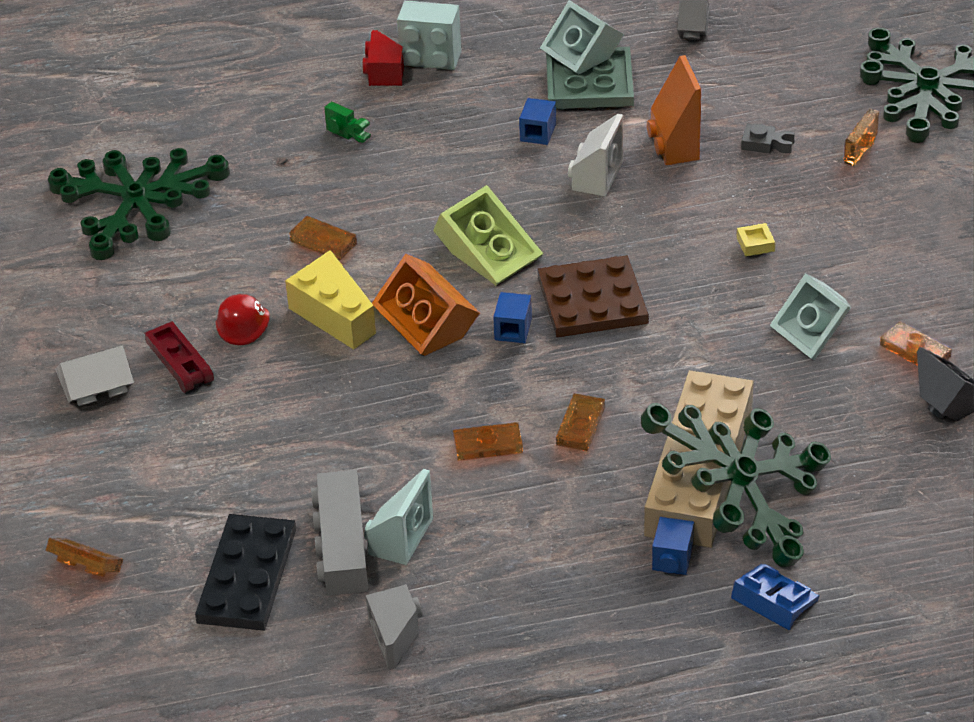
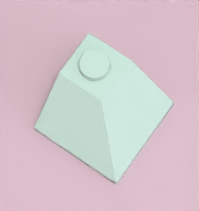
M569 0L540 49L574 72L581 74L609 59L624 34Z
M805 273L770 326L808 357L815 360L851 307L845 298L824 282Z
M423 469L379 509L373 520L367 522L364 539L368 543L369 555L407 565L433 520L430 470Z

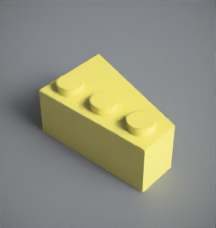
M331 250L285 280L288 308L353 350L376 334L374 305Z

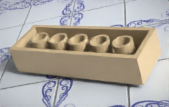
M689 370L672 423L695 436L692 429L683 426L678 419L679 413L686 405H694L700 410L702 414L701 419L707 430L718 421L725 423L731 431L730 436L740 452L745 436L743 428L744 419L752 411L754 381ZM668 436L645 505L644 536L655 538L659 517L694 521L693 545L712 548L717 532L713 525V513L725 501L731 481L715 483L706 492L698 491L692 485L691 478L698 469L706 468L711 470L722 468L713 462L683 467L676 475L667 473L662 467V460L670 451H677L679 453L693 451ZM716 445L717 449L724 453L721 445Z

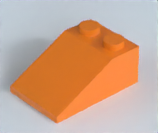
M686 55L679 56L651 107V120H647L648 135L650 138H654L656 154H661L665 165L700 160L701 87Z

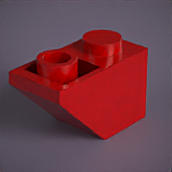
M372 30L370 41L365 42L366 58H363V74H368L369 86H402L404 76L403 46L378 30Z

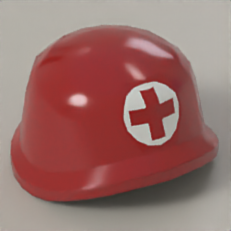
M248 294L232 295L220 304L216 319V329L219 336L225 342L232 345H248L256 341L264 333L270 321V314L268 309L262 307L255 297Z

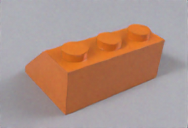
M408 254L403 256L372 302L374 307L424 356L462 339L480 314L429 263Z

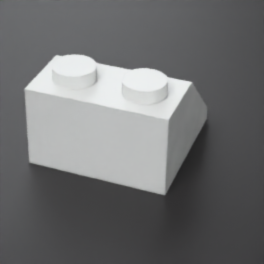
M616 114L592 130L585 142L580 143L577 157L575 160H571L568 168V177L572 178V190L606 197L623 163L622 114Z
M123 346L66 361L56 367L57 376L68 402L77 401L78 406L97 401L95 395L108 392L109 397L128 392L126 386L134 383Z

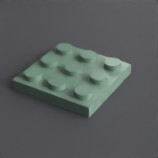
M616 47L609 59L581 74L574 72L546 53L548 101H556L557 109L634 106L630 47Z

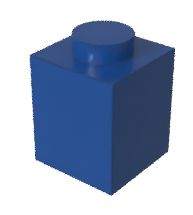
M527 98L519 117L520 142L548 145L556 126V101Z
M500 292L493 316L494 340L526 343L532 320L531 295Z
M659 517L652 546V570L687 575L693 549L694 521Z

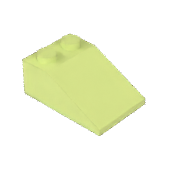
M487 185L442 212L433 230L453 255L495 286L543 255V252Z

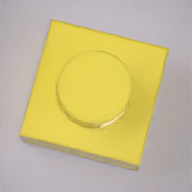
M766 223L737 228V240L745 256L775 251V240Z

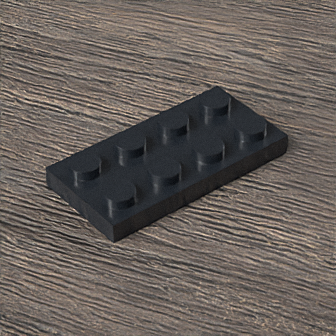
M237 514L228 515L195 612L196 624L265 631L295 536V520Z

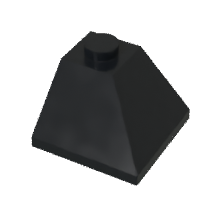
M920 347L917 351L920 397L930 404L927 409L942 420L947 416L959 421L974 413V379L951 361Z

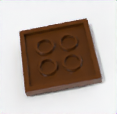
M628 255L537 268L539 284L556 338L649 324V314Z

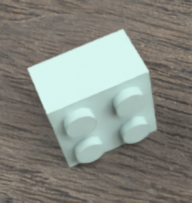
M404 0L397 18L399 44L403 46L404 66L455 70L461 53L459 5Z

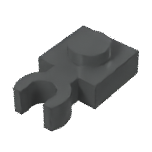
M747 123L741 140V150L770 153L772 148L777 149L781 153H791L795 133L792 131L775 132L776 127Z

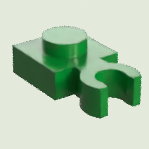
M332 101L324 107L326 130L348 140L354 137L355 140L364 143L371 137L370 133L364 131L370 125V122L365 118H354L353 110Z

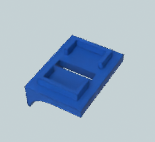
M760 564L735 580L731 598L785 629L791 630L796 618L804 610L816 603L819 595L802 583L794 582L781 575L778 570L769 565ZM783 587L782 589H780L779 591H777V592L774 593L773 595L769 596L771 593H773V592H774L775 590H777L778 588Z

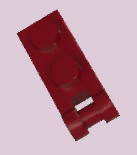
M173 321L144 333L146 343L177 380L180 389L184 393L193 390L194 385L201 382L207 384L214 381V375L210 366ZM195 369L194 372L190 374L188 373V371Z

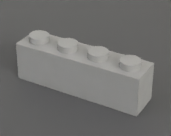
M357 470L317 473V487L311 488L313 508H319L318 512H313L314 531L321 532V536H315L316 557H323V561L316 562L318 582H325L327 596L368 592Z

